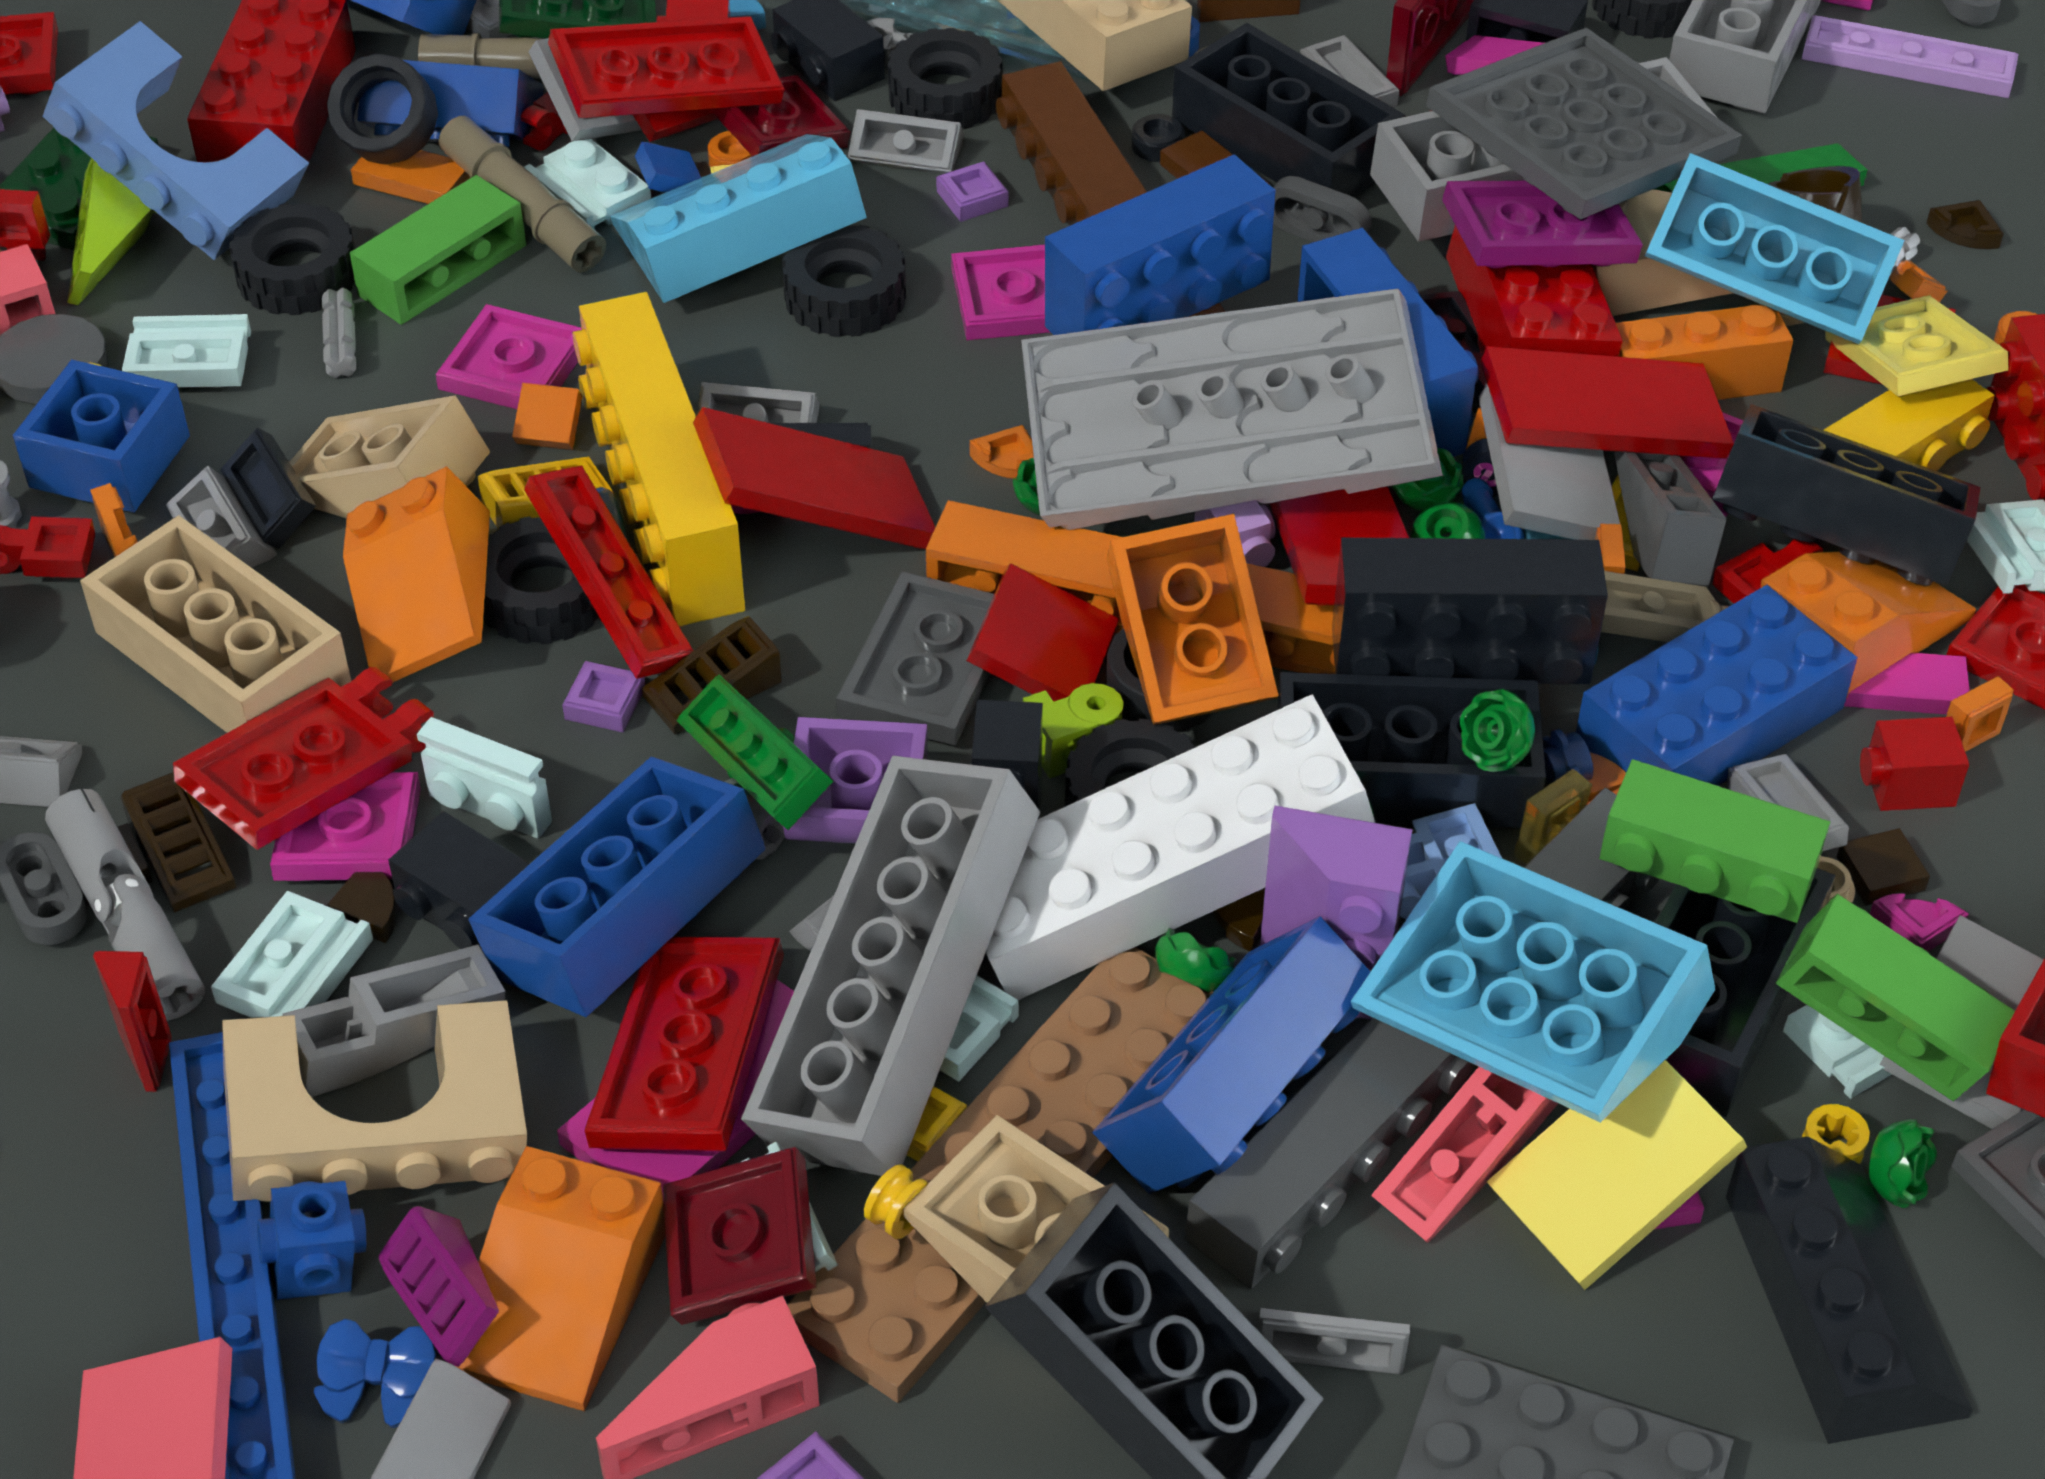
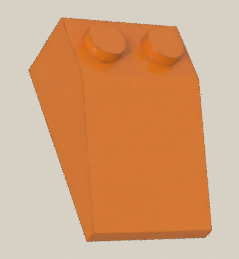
M447 466L425 477L414 478L402 488L374 501H366L357 506L353 511L347 513L343 560L368 667L378 668L392 679V683L482 643L490 510Z
M1234 514L1110 540L1106 559L1120 618L1153 725L1278 698L1279 694Z
M1840 552L1806 553L1761 580V588L1765 585L1770 586L1858 657L1848 693L1911 652H1921L1967 623L1975 615L1976 611L1975 607L1934 581L1929 586L1916 584L1901 577L1897 573V567L1875 559L1872 564L1856 562L1845 557Z
M526 1146L497 1202L478 1261L497 1304L499 1313L465 1361L457 1368L481 1382L585 1412L666 1236L661 1182Z

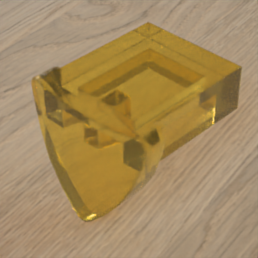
M1575 769L1570 770L1527 800L1519 839L1514 849V856L1528 864L1587 806L1592 784Z

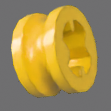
M1827 1104L1811 1112L1807 1118L1802 1137L1809 1136L1861 1164L1864 1151L1869 1143L1870 1130L1865 1119L1855 1110L1839 1104ZM1840 1135L1847 1140V1143L1845 1144L1837 1140L1832 1144H1828L1822 1138L1824 1136L1831 1140Z
M903 1164L893 1166L879 1178L872 1188L865 1203L864 1217L874 1225L885 1222V1232L895 1240L902 1239L914 1229L905 1219L903 1208L929 1182L924 1179L913 1181V1172Z

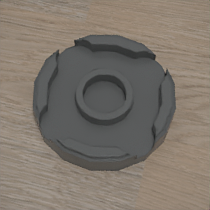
M67 314L40 315L17 323L0 336V390L15 400L37 404L71 359L108 367L107 346L103 335L96 325L86 319Z

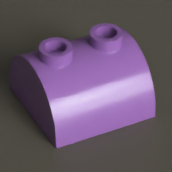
M798 717L794 744L825 772L833 782L789 830L783 827L786 840L856 844L892 756L927 760V724Z

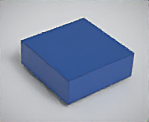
M642 141L635 154V159L650 190L666 193L701 178L689 151Z

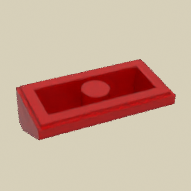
M96 951L94 952L93 959L119 1035L145 1091L156 1092L157 1087H160L172 1035L147 957L144 956L143 952Z

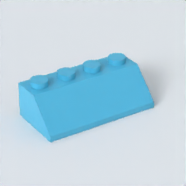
M1690 153L1645 256L1856 344H1860L1905 240Z

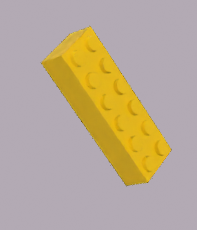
M642 292L580 305L579 313L582 330L573 331L572 336L579 365H586L587 369L586 374L578 376L579 388L583 395L582 400L585 409H596V412H593L591 415L599 447L609 445L610 450L605 451V457L611 482L613 485L623 484L624 489L619 490V496L627 525L633 523L638 525V529H634L633 533L641 564H652L653 569L648 570V576L679 626L744 612L745 600L738 523L731 505L724 503L693 425V421L696 418L648 293Z

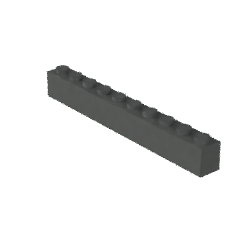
M1604 788L1524 867L1625 911L1630 906L1632 896L1639 889L1649 892L1660 880L1647 874L1629 871L1619 865L1599 859L1608 815L1617 796L1607 788ZM1372 1018L1247 1143L1246 1151L1231 1167L1220 1174H1216L1190 1199L1184 1239L1251 1290L1270 1270L1276 1274L1281 1273L1297 1255L1302 1245V1237L1315 1224L1323 1228L1334 1219L1345 1202L1348 1189L1358 1179L1365 1183L1370 1181L1387 1160L1390 1152L1389 1147L1401 1135H1404L1406 1138L1414 1136L1427 1120L1432 1110V1103L1443 1091L1449 1095L1454 1094L1466 1081L1474 1064Z

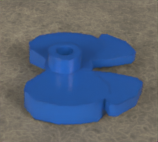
M343 1319L329 1326L319 1344L317 1371L323 1385L316 1386L313 1393L327 1416L340 1423H344L351 1419L362 1398L366 1383L381 1385L384 1421L391 1428L398 1427L430 1366L437 1359L435 1347L420 1326L408 1327L388 1342L382 1339L371 1340L355 1321Z

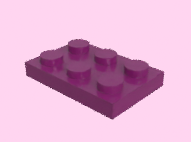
M1525 180L1447 181L1442 201L1477 266L1504 268L1508 265L1557 267L1570 264H1593L1606 267L1612 264H1633L1638 262L1643 244L1619 204L1580 220L1575 215L1565 211L1560 204Z

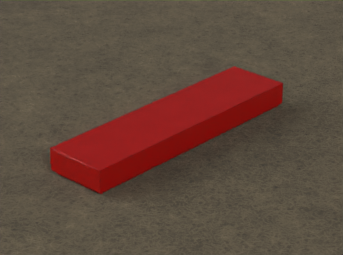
M580 465L529 476L524 488L525 493L634 677L639 679L665 672L693 652V648L583 466Z

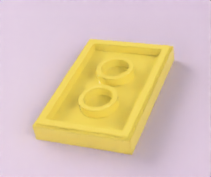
M1930 295L1876 307L1860 344L1825 331V339L1829 343L1832 340L1838 350L1897 396L2008 371V351Z
M1665 1060L1601 1123L1569 1109L1492 1176L1487 1183L1585 1291L1743 1152L1747 1145L1744 1139Z

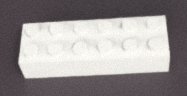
M1313 694L1037 819L986 950L988 959L1004 991L1020 1000L1167 933L1168 928L1175 929L1265 888L1274 805L1375 823L1366 790Z

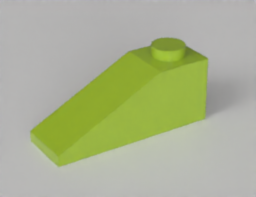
M92 158L84 176L67 303L79 305L141 238L147 229L153 213L158 214L143 204L138 196L113 175L100 168Z

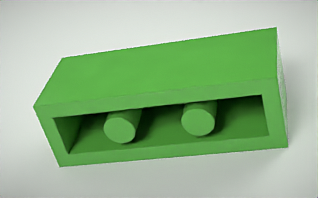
M478 175L471 177L350 252L358 296L400 325H403L526 246L521 204Z
M1632 759L1608 815L1599 859L1619 865L1629 871L1640 872L1687 887L1694 892L1705 893L1752 908L1762 914L1773 915L1797 923L1818 867L1831 821Z
M1836 894L1804 927L1775 983L1953 1102L1990 1071L1996 1056L2000 1037L2015 1010L1990 995L1985 989L1975 985L1931 956L1926 950L1916 946L1872 917L1867 911L1857 907L1839 894Z

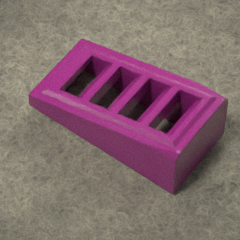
M421 1206L413 1207L379 1253V1260L387 1278L445 1362L459 1367L499 1313V1309L460 1219ZM465 1301V1303L463 1304V1306L461 1307V1309L458 1311V1313L456 1314V1316L453 1317V1315L455 1314V1312L457 1311V1309L460 1307V1305L462 1304V1302Z

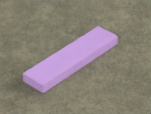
M1815 15L1812 16L1802 59L2009 99L2019 54Z

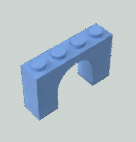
M139 21L58 79L53 86L42 117L52 124L58 133L70 139L95 160L100 168L113 175L138 196L143 204L156 211L181 232L191 244L199 247L210 258L215 260L229 249L230 241H233L234 231L236 228H240L250 216L254 217L259 214V211L266 208L279 207V205L284 204L294 196L309 162L268 128L230 157L216 162L203 163L185 160L168 153L155 144L141 127L137 114L169 90L183 56Z

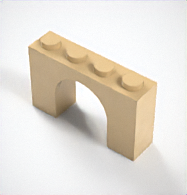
M507 1000L437 1005L435 1054L440 1087L434 1097L416 1112L397 1120L382 1123H361L340 1118L323 1109L311 1098L303 1085L300 1074L295 1015L222 1020L223 1071L233 1201L257 1199L270 1202L271 1188L290 1187L306 1181L318 1183L346 1181L348 1195L360 1190L395 1187L422 1189L433 1184L466 1181L493 1183L511 1177L526 1147L527 1130Z

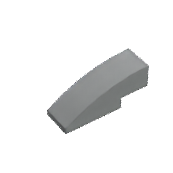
M479 945L350 977L348 997L286 1012L282 1016L295 1015L301 1079L308 1094L314 1097L349 1086L391 1069L434 1047L437 1005L504 1001L506 991Z

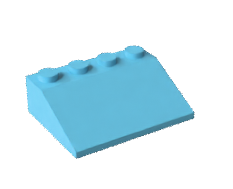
M806 134L610 215L613 226L662 302L666 303L863 220L867 216L850 160L831 137Z
M1459 841L1352 998L1351 1004L1355 1010L1601 1123L1681 1045L1714 993L1715 985L1706 944Z

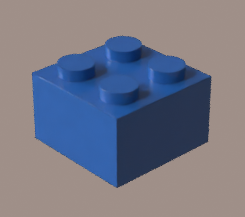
M71 359L12 436L29 488L94 503L90 489L111 483L112 487H116L122 500L123 510L135 513L190 437L176 383Z

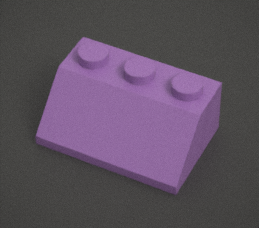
M1274 805L1260 946L1321 916L1371 972L1398 932L1412 829ZM1360 1012L1356 1018L1371 1020L1373 1017Z

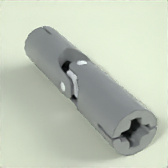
M92 789L72 790L59 796L48 807L45 821L96 917L105 927L109 935L108 940L114 951L144 953V956L147 957L167 1021L177 1019L189 1013L203 999L205 987L161 906L154 899L150 886L99 793Z

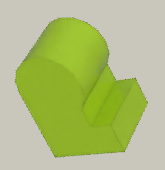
M1090 683L1074 689L1069 697L1054 702L1046 690L1023 698V702L1043 703L1042 768L1049 778L1065 773L1069 753L1071 750L1074 751L1076 749L1077 741L1083 735L1087 737L1093 732L1094 728L1104 724V726L1114 724L1116 720H1122L1123 700L1121 695L1114 688L1105 684Z

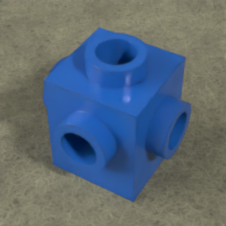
M306 1181L290 1187L271 1188L270 1218L257 1220V1242L260 1263H272L277 1300L351 1291L354 1253L366 1252V1226L363 1209H350L346 1181L328 1183Z

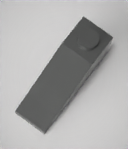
M1614 451L1633 555L1647 576L1659 580L1709 586L1727 520L1680 456Z

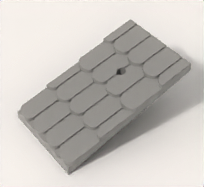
M1399 289L1021 340L1040 517L1050 528L1061 526L1064 529L1072 530L1145 515L1154 520L1253 500L1267 504L1345 489L1350 494L1443 476L1407 301Z

